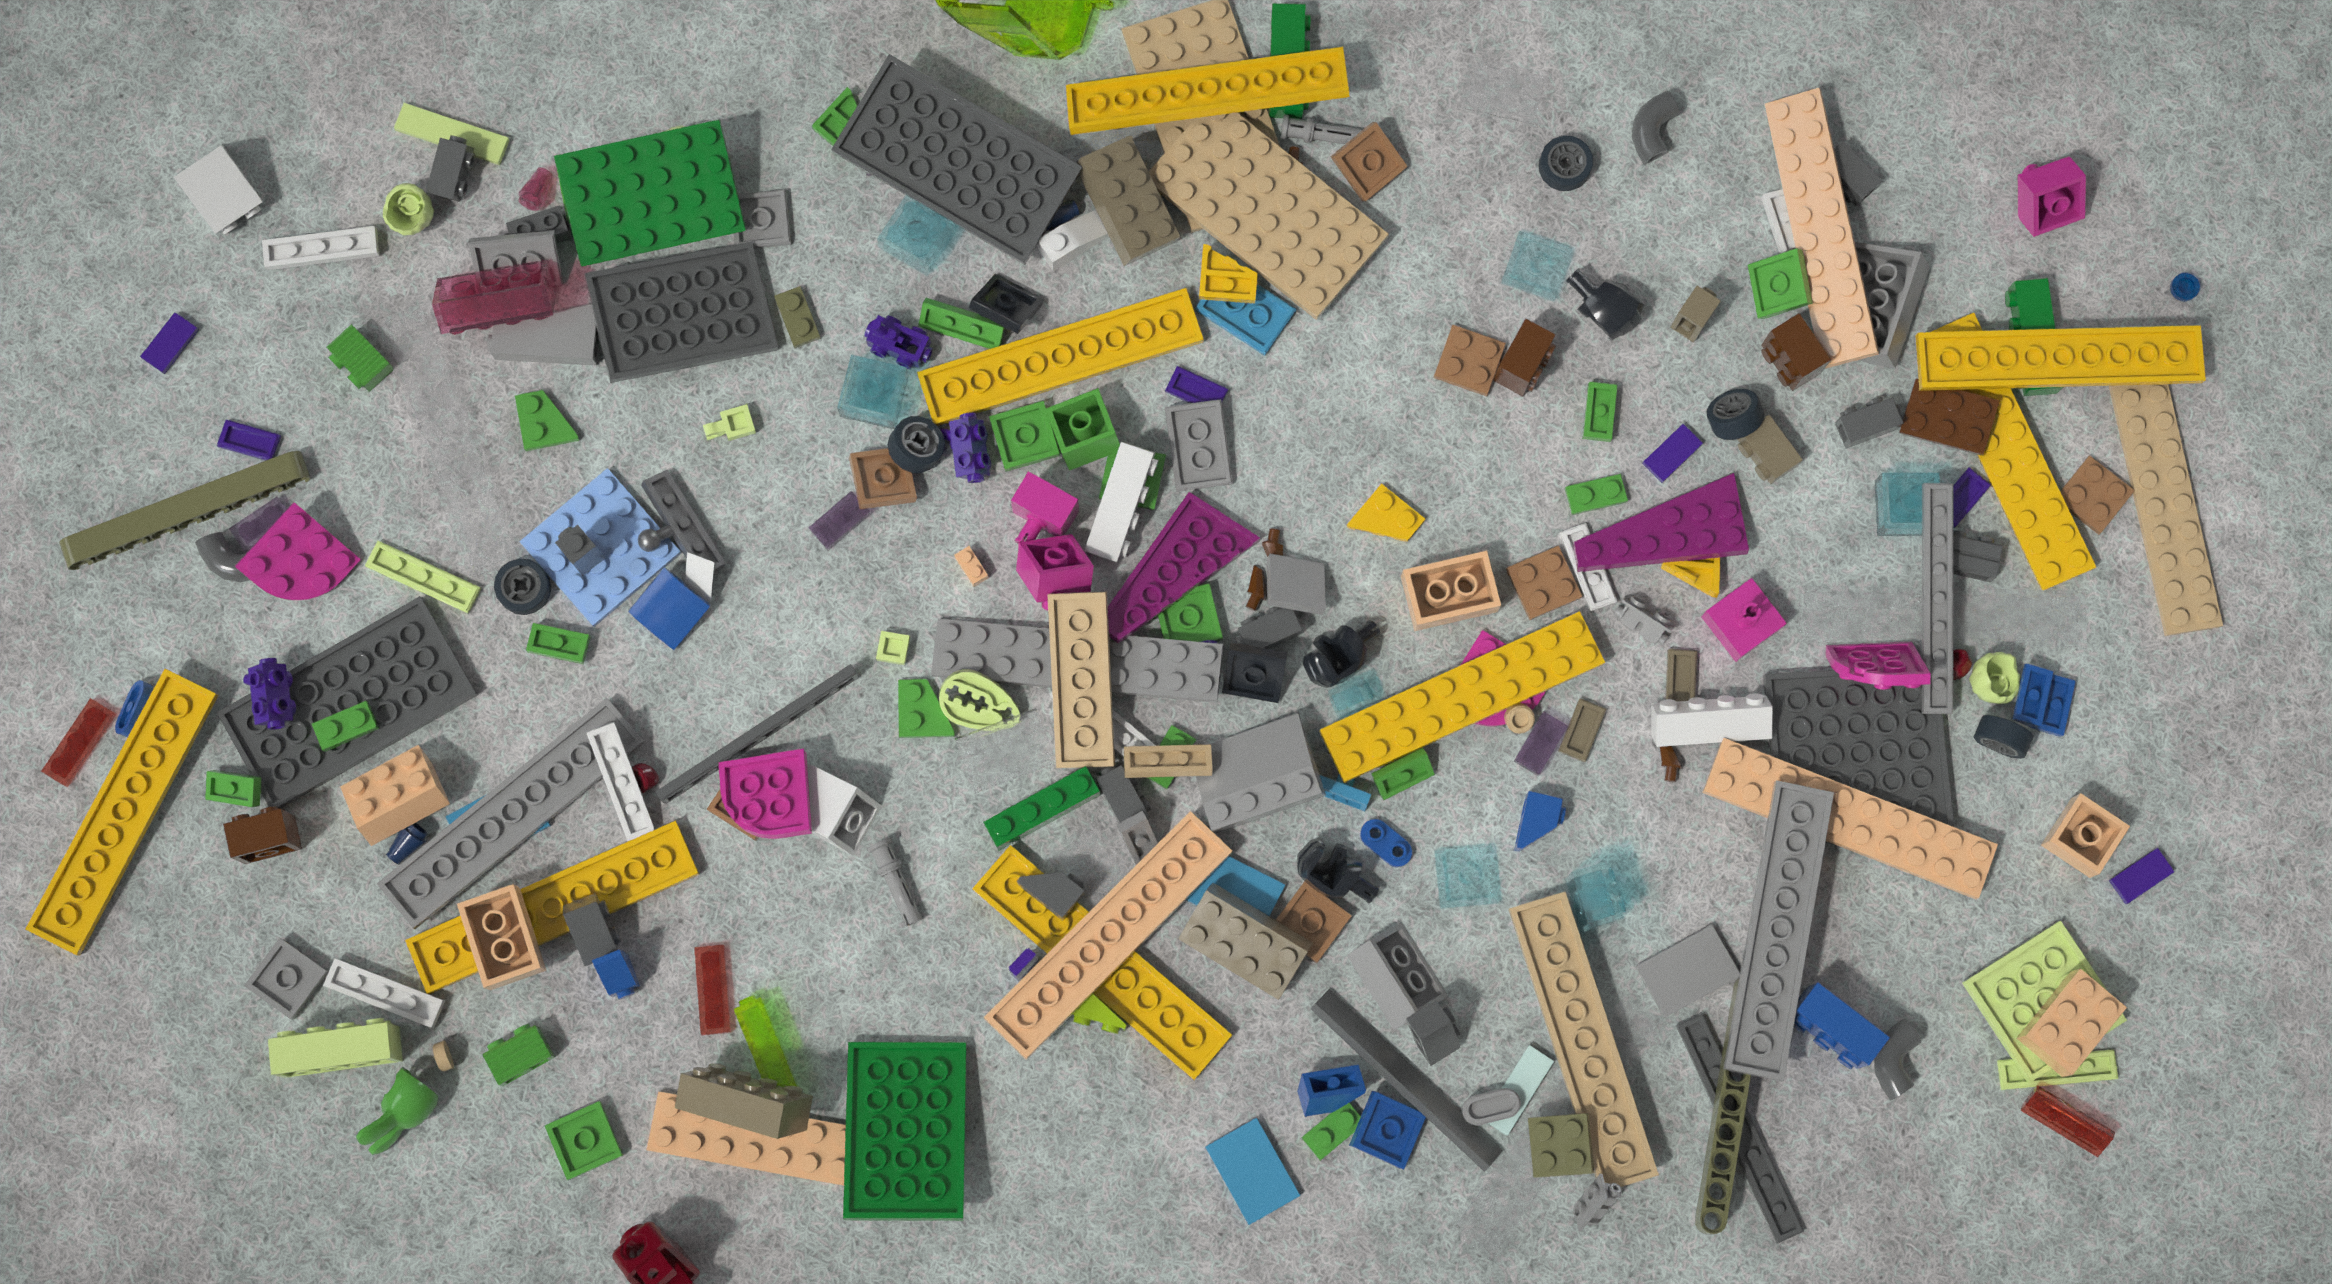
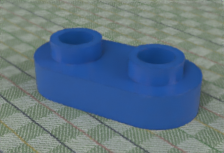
M138 680L133 684L115 724L117 734L128 738L154 689L151 684L142 680Z
M1372 819L1362 826L1360 831L1362 843L1388 865L1402 867L1410 861L1412 856L1410 844L1383 821ZM1378 829L1380 831V837L1376 839L1372 838L1370 836V830ZM1393 848H1401L1403 855L1401 857L1394 856L1392 853Z

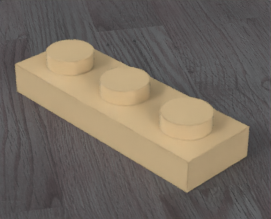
M1211 744L1124 747L1125 778L1212 776Z

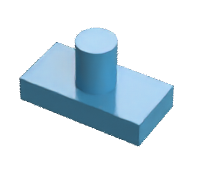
M1338 774L1336 781L1320 775L1326 793L1325 797L1365 812L1371 794L1353 788L1355 779L1344 783L1340 774Z

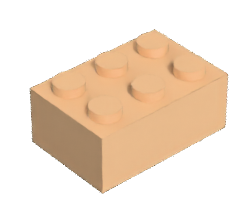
M1487 551L1402 571L1401 581L1414 631L1496 613L1501 607Z
M419 745L340 786L357 829L371 846L450 804L432 762Z
M512 884L457 904L483 988L491 991L547 971L521 890L518 886Z
M2082 969L2071 971L2016 1039L2061 1077L2070 1076L2075 1073L2127 1007Z

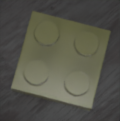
M1589 1113L1528 1118L1533 1178L1594 1173Z

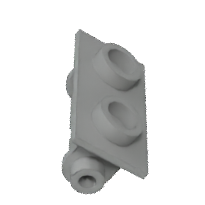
M1625 596L1622 603L1626 606L1622 607L1619 605L1613 614L1618 617L1617 621H1620L1632 630L1641 622L1644 626L1638 634L1653 644L1659 643L1662 645L1668 637L1664 634V631L1666 630L1671 633L1673 626L1669 624L1671 620L1660 612L1656 611L1655 614H1652L1646 610V604L1637 597L1632 596L1629 599Z
M1603 1174L1598 1175L1574 1204L1573 1215L1577 1221L1578 1231H1582L1586 1225H1597L1609 1210L1608 1206H1612L1621 1197V1187L1616 1183H1604Z

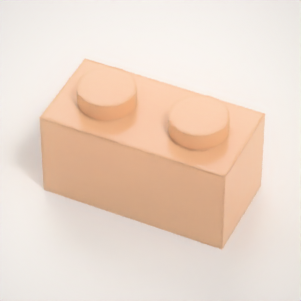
M970 546L954 555L973 587L989 578Z

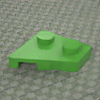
M848 87L812 125V129L832 146L837 141L857 107L852 92Z
M543 390L515 395L525 451L580 441L577 433Z
M898 680L899 738L955 737V732L948 718L942 712L940 703L928 680Z

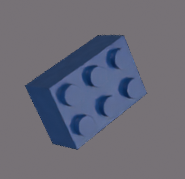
M1818 982L1806 987L1798 998L1793 1027L1802 1033L1806 1030L1815 1036L1813 1041L1825 1051L1832 1049L1839 1055L1837 1060L1849 1069L1869 1066L1890 1038Z

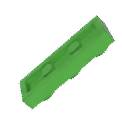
M927 297L923 301L918 327L988 349L1001 346L1005 331L1003 326L980 316L978 313Z

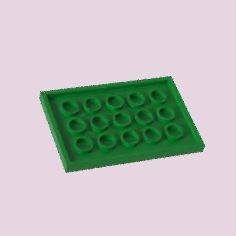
M720 119L554 156L581 267L746 231Z
M848 1042L843 1220L964 1221L966 1042Z

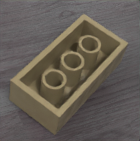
M1131 135L1085 155L1078 160L1077 164L1082 166L1079 176L1123 266L1161 250L1180 238Z
M1213 882L1204 893L1178 938L1278 1000L1313 942Z
M711 1063L706 1068L694 1067L693 1071L681 1073L675 1108L779 1139L807 1131L813 1096L802 1093L803 1089L800 1087L785 1086L784 1088L778 1086L775 1080L767 1078L757 1080L751 1078V1073L744 1071H734L733 1073L726 1071V1066Z

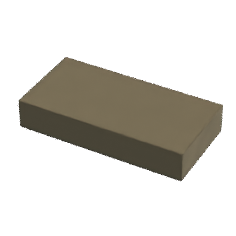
M1667 650L1665 700L1671 699L1679 702L1695 698L1697 651Z
M1579 698L1558 752L1585 763L1606 709Z

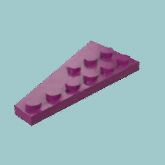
M1734 473L1574 541L1573 550L1577 572L1747 555L1749 546Z
M1188 492L1108 605L1109 638L1117 643L1123 641L1260 541V537Z

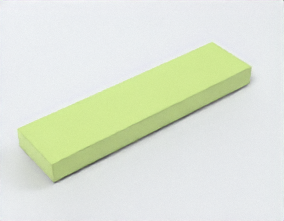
M403 103L394 126L395 131L437 145L440 138L449 140L450 135L464 138L467 140L466 145L474 148L473 153H475L476 158L500 165L510 141L508 137Z
M377 541L365 564V567L467 614H469L481 590L477 585L380 541Z
M2114 1050L2092 1051L2073 1075L2061 1077L2051 1069L2030 1083L2025 1080L2012 1059L1997 1060L2001 1090L2118 1079Z

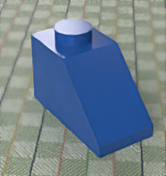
M1531 791L1527 792L1514 851L1520 852L1554 831L1557 824H1563L1566 808L1561 807L1563 799Z
M619 949L592 960L609 996H617L618 1000L634 995V989L640 987L628 953Z
M1359 1065L1302 1073L1297 1092L1304 1116L1307 1117L1332 1113L1365 1094L1366 1087Z

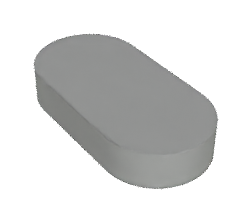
M1508 1088L1475 1095L1463 1103L1462 1116L1467 1123L1474 1126L1511 1118L1518 1113L1521 1101L1518 1094Z

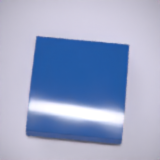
M664 567L628 612L657 638L675 650L709 609L710 604L688 588L684 581Z
M2026 663L2024 664L2012 719L2047 734L2058 737L2064 736L2076 681L2054 675V671Z

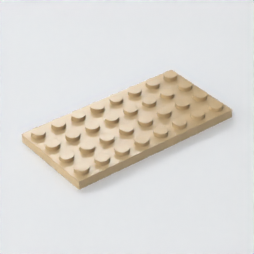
M1211 0L1121 28L1136 75L1249 60L1228 0ZM1267 109L1237 112L1280 146ZM1195 118L1154 124L1163 153L1171 147ZM1185 214L1191 233L1203 229Z
M1239 113L1195 118L1148 171L1158 192L1316 320L1389 235Z

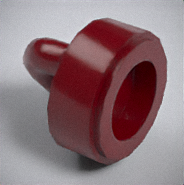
M1963 649L1953 650V680H1959L1966 676L1972 667V659L1966 650Z
M638 763L632 766L641 793L651 790L659 783V775L650 765Z

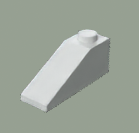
M1094 210L1060 225L1041 237L1038 242V250L1054 272L1108 238L1109 235L1097 211Z

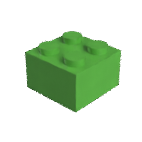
M1098 388L1045 409L1069 471L1118 452L1120 443Z

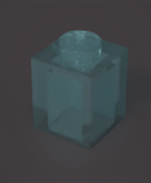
M1361 677L1330 689L1327 694L1338 720H1342L1372 705L1371 699L1374 698L1369 683L1363 684Z

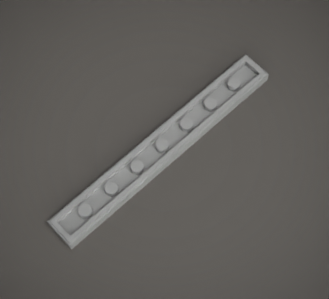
M1951 483L1922 484V660L1931 673L1930 684L1922 685V714H1953V484Z

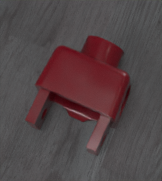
M651 1221L629 1228L623 1234L620 1246L612 1254L614 1262L631 1284H694L693 1281L700 1274L699 1269L685 1251Z

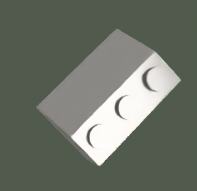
M1402 922L1368 940L1347 955L1354 969L1367 986L1369 993L1373 996L1384 1013L1386 1020L1394 1030L1406 1024L1407 1017L1435 1000L1439 1003L1449 997Z

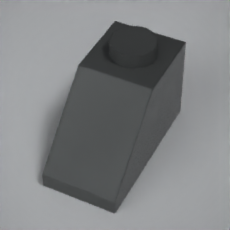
M1062 872L1022 876L1017 880V884L1062 921L1085 895V891L1081 888L1084 884L1071 873L1068 876Z

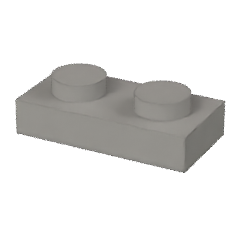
M1143 811L1117 824L1135 865H1137L1158 844L1151 826Z

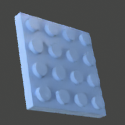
M608 468L519 541L593 627L682 554L669 538L661 541L660 546L652 552H646L639 547L638 536L643 530L653 529L657 531L661 528ZM577 524L605 557L604 560L584 576L579 573L555 544L563 530L570 526L575 527Z

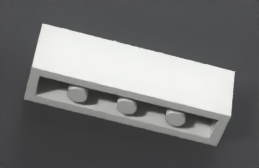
M1121 442L1084 551L1115 562L1119 561L1120 556L1126 557L1131 543L1126 540L1129 530L1135 531L1140 514L1135 513L1138 503L1144 504L1149 487L1145 486L1148 475H1154L1158 460L1154 459L1155 452Z
M1758 693L1736 698L1723 695L1717 699L1708 700L1700 697L1679 702L1671 699L1662 700L1660 703H1651L1652 737L1657 747L1722 742L1723 738L1731 741L1772 739V705L1766 695L1763 696Z

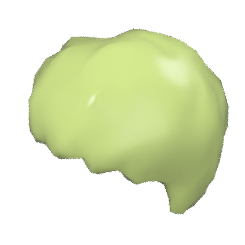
M402 183L396 185L387 194L383 207V218L390 229L406 236L415 235L430 225L434 209L430 196L423 189L415 184Z
M1995 652L1985 654L1974 663L1969 682L1972 686V691L1977 694L1979 699L1988 703L2006 704L2018 695L2021 678L2017 670L2016 658L2009 653Z

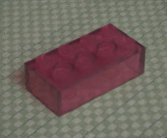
M549 259L437 278L432 307L440 333L456 335L470 329L478 328L485 330L493 325L505 323L507 325H514L522 320H543L554 314L557 288Z

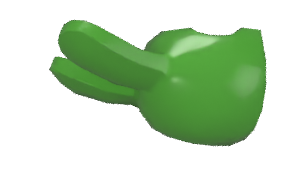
M402 1067L396 1074L392 1088L384 1095L381 1102L383 1115L361 1129L356 1135L357 1141L361 1145L372 1144L368 1149L372 1155L388 1150L396 1142L403 1130L421 1125L432 1114L438 1104L439 1096L425 1084L411 1076V1073L406 1068Z

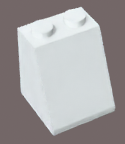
M223 144L174 176V179L215 234L221 230L225 235L238 226L235 220L243 215L248 219L262 210L259 207V204L263 202Z
M807 763L812 834L854 856L882 805L859 788Z

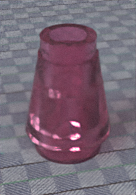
M538 167L536 172L519 191L520 197L518 202L523 207L532 211H538L540 207H543L553 176L552 173L545 168Z

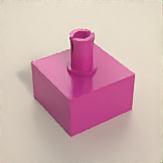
M2070 156L2040 167L2036 164H2030L2024 168L2021 174H2018V217L2033 237L2085 219L2086 175Z
M1028 471L1011 499L1013 513L1027 520L1014 541L1019 545V542L1035 540L1041 529L1055 537L1066 535L1079 513L1078 499Z
M1072 534L1019 542L1016 571L1036 602H1042L1041 606L1043 609L1048 611V594L1091 592L1094 565Z
M1752 578L1706 610L1701 616L1735 662L1776 634L1787 624Z

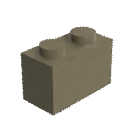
M1697 285L1678 312L1670 328L1694 343L1721 300L1717 298V295L1712 290L1706 287L1701 288Z
M1770 415L1764 418L1761 426L1752 434L1737 439L1740 442L1738 444L1740 452L1746 458L1751 457L1757 465L1755 467L1757 475L1763 481L1768 480L1770 484H1773L1798 467L1803 461Z

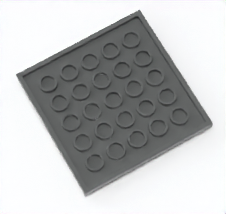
M1834 670L1776 673L1763 676L1764 693L1772 705V739H1769L1772 757L1954 827L1942 714H1922V685L1918 688H1907L1903 685L1892 686L1890 689H1877L1874 687V684L1841 679Z

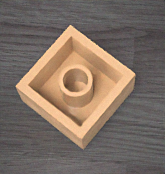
M2080 793L2069 800L2041 846L2091 878L2101 873L2130 826Z

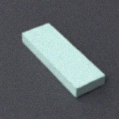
M1528 1045L1501 1088L1511 1089L1518 1094L1521 1101L1518 1113L1511 1118L1487 1124L1508 1136L1554 1061Z

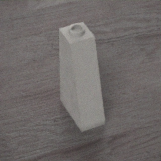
M591 304L494 325L492 335H488L487 349L495 360L597 366L599 335Z

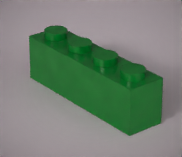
M1272 3L1270 57L1310 51V41L1305 40V31H1310L1311 14H1305L1306 4ZM1309 103L1269 108V117L1283 118L1284 114H1288L1290 118L1302 119L1303 110H1308Z
M2048 278L2014 281L2008 288V291L2005 292V304L2007 308L2011 307L2012 318L2009 319V330L2055 329ZM2064 387L2019 389H2023V396L2025 397L2057 394Z
M1085 766L987 819L983 823L997 850L1000 851L1099 797L1100 791Z

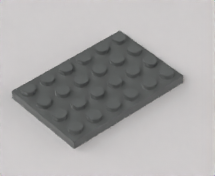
M752 242L585 273L586 285L610 383L778 350Z

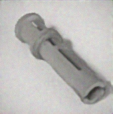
M1284 114L1280 138L1303 139L1305 143L1311 142L1313 139L1346 144L1362 130L1315 123V120H1312V118H1307L1306 120L1290 118L1288 114Z
M887 838L871 845L867 850L873 854L879 868L877 873L885 878L907 927L923 918L901 872L903 864L901 860H897L891 847L892 839Z

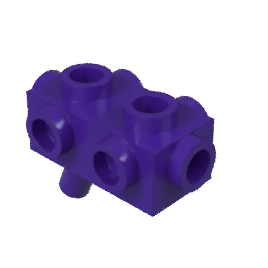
M878 315L876 319L870 321L864 337L867 338L866 342L871 347L870 352L881 358H885L886 355L897 358L896 363L906 369H911L912 366L919 368L922 362L928 363L933 348L930 347L931 342L927 332L914 326L909 329L901 325L902 322L889 315L886 318ZM909 346H916L917 351L915 354L907 352V348Z
M976 413L959 415L960 419L949 422L950 429L940 428L944 435V440L951 441L950 446L953 450L956 477L967 479L968 483H980L985 481L984 477L990 476L992 464L986 446L988 433L983 420L977 419Z
M277 658L259 660L258 665L248 668V674L243 678L244 684L250 686L255 725H267L269 730L285 728V723L293 721V715L296 712V704L290 699L289 691L293 681L292 674L287 671L286 664L277 663Z

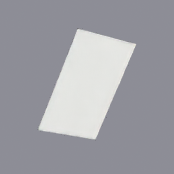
M687 552L685 583L688 588L711 605L714 562Z

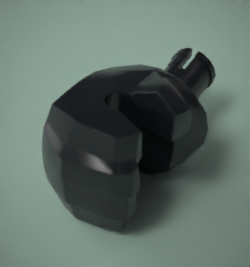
M1579 268L1566 280L1584 298L1582 300L1583 304L1577 310L1586 318L1590 317L1609 336L1608 339L1610 341L1625 335L1641 322V314L1645 305L1628 292L1626 285L1606 279L1600 286H1595Z
M1369 620L1356 631L1347 625H1341L1330 637L1325 635L1317 636L1313 644L1322 654L1310 652L1303 658V666L1310 681L1318 686L1330 688L1358 673L1368 658L1365 645L1380 635L1379 628L1375 631L1372 630L1377 626L1376 623Z
M1318 838L1310 840L1297 854L1298 875L1309 886L1325 896L1343 898L1351 891L1367 903H1371L1374 900L1371 894L1375 897L1378 894L1379 887L1374 886L1359 876L1362 871V862L1348 857L1347 849L1342 844L1336 843L1330 858L1325 863L1318 862L1323 855L1325 846L1323 841Z

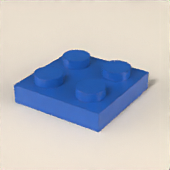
M1371 1091L1349 1146L1404 1170L1426 1117L1413 1108L1376 1091Z

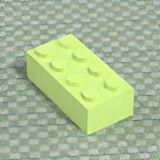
M384 1018L366 1020L365 1026L349 1022L337 1024L336 1030L325 1029L322 1026L307 1028V1034L295 1033V1031L278 1032L277 1038L268 1039L271 1075L288 1078L403 1062L400 1026L391 1024L390 1020L384 1021Z

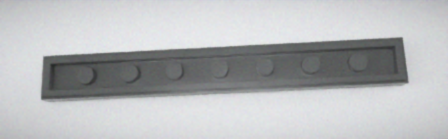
M851 664L664 785L655 793L664 804L669 803L718 771L719 762L736 759L857 680L859 677Z
M1330 989L1312 1006L1311 1010L1477 1166L1485 1172L1492 1165L1502 1150L1477 1126L1467 1123L1461 1111Z
M1702 1013L1676 1025V1028L1714 1106L1722 1053ZM1728 1071L1730 1079L1734 1081L1731 1072ZM1730 1095L1724 1098L1725 1108L1729 1111H1734L1737 1106L1735 1098ZM1746 1107L1737 1159L1777 1244L1804 1232V1229ZM1722 1124L1729 1140L1732 1136V1131L1729 1126Z

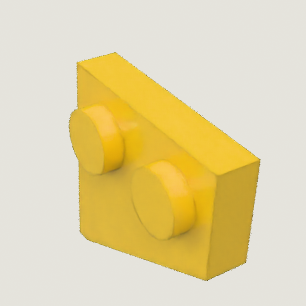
M1203 244L1199 299L1255 304L1258 273L1248 267L1240 266L1236 260L1229 256L1225 257L1214 251L1210 245Z
M1381 483L1348 522L1347 527L1408 542L1424 523L1425 518Z
M1720 557L1661 563V569L1713 598L1718 597Z

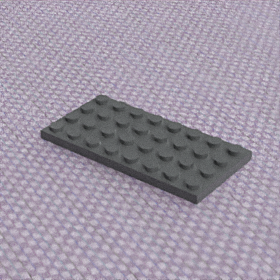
M890 54L831 149L836 155L1023 265H1026L1040 238L1044 235L1082 171V166Z
M419 596L290 670L289 672L293 678L292 685L289 688L290 699L296 704V712L293 715V721L285 723V728L269 730L267 725H255L251 693L216 713L251 776L261 777V794L268 807L278 806V809H281L469 701L478 694L425 601ZM367 701L379 729L324 752L321 749L312 723Z

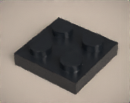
M995 273L971 299L969 309L977 312L982 317L996 322L1005 329L1019 334L1040 310L1044 298Z
M1230 642L1222 693L1279 703L1288 652Z

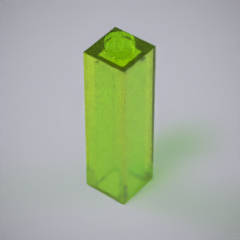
M755 995L738 1002L740 1006L733 1010L761 1078L775 1080L778 1086L784 1088L785 1086L799 1087L764 999L761 997L756 999Z

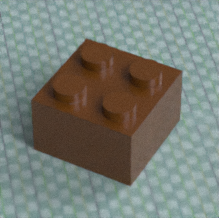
M1800 313L1772 329L1761 344L1763 348L1761 353L1764 359L1769 364L1773 363L1779 371L1777 373L1779 381L1784 387L1789 386L1792 391L1820 375L1831 361Z
M1525 318L1502 359L1493 381L1522 397L1526 390L1532 392L1543 371L1539 367L1545 368L1557 346L1552 343L1556 334Z
M278 806L261 809V814L251 817L249 814L237 815L231 818L232 822L223 824L230 858L245 865L302 850L295 816L283 809H278Z

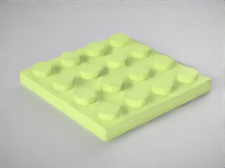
M2061 921L2056 922L1962 982L2028 1083L2052 1068L2016 1038L2071 971L2082 969L2106 989ZM2123 1013L2108 1032L2127 1021Z

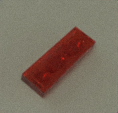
M90 698L41 772L68 787L117 714Z
M725 945L694 947L701 1036L731 1033Z
M2039 1085L2036 1086L2021 1106L2020 1111L2096 1157H2099L2114 1139L2115 1131Z

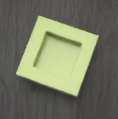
M881 631L876 660L905 665L910 636Z

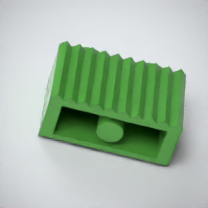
M352 324L326 347L332 353L328 358L339 370L345 367L351 373L347 378L358 389L364 386L370 392L394 370L391 364Z
M529 1023L514 1030L515 1036L509 1040L504 1041L501 1038L487 1046L489 1051L482 1055L499 1086H505L555 1058L539 1026L534 1025L531 1027Z

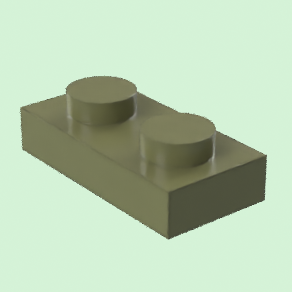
M801 286L774 296L794 349L821 339Z

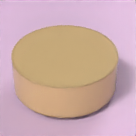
M1519 703L1506 710L1504 720L1512 732L1521 734L1532 728L1535 717L1527 705Z
M446 1041L435 1043L433 1045V1053L439 1069L443 1072L453 1069L454 1063Z

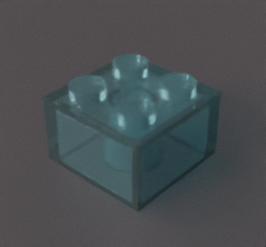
M905 195L878 236L877 242L881 250L927 276L957 230L953 222Z
M851 355L837 406L840 417L895 429L909 378L907 367Z
M1881 473L1875 480L1877 536H1922V484L1940 483L1939 473Z
M1605 862L1571 872L1565 878L1583 934L1614 925L1624 918L1623 913L1626 912L1624 901L1621 895H1616L1613 887L1616 884L1615 874L1611 867L1607 868Z

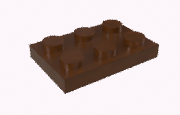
M1916 378L1899 433L1984 456L2000 400L1963 390L1919 391V379Z

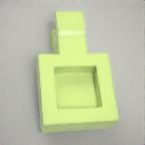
M747 404L720 412L722 420L703 425L707 440L726 434L728 441H732L756 433Z

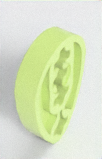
M971 669L955 671L941 685L939 692L940 707L944 715L953 723L979 730H999L1013 727L1019 721V707L1010 694L993 679L978 671ZM956 685L958 686L959 693L966 694L967 691H971L973 699L979 700L980 696L985 697V703L988 705L987 707L981 706L980 710L975 709V703L972 701H968L965 705L962 704L960 696L955 695L953 699L949 698V692L946 689H952ZM1007 707H1010L1014 717H1008L1006 721L1002 720V714L998 710L1005 711Z

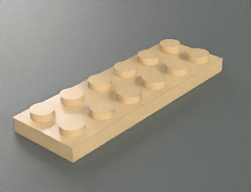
M1107 591L1048 594L1056 768L1114 766L1115 752Z

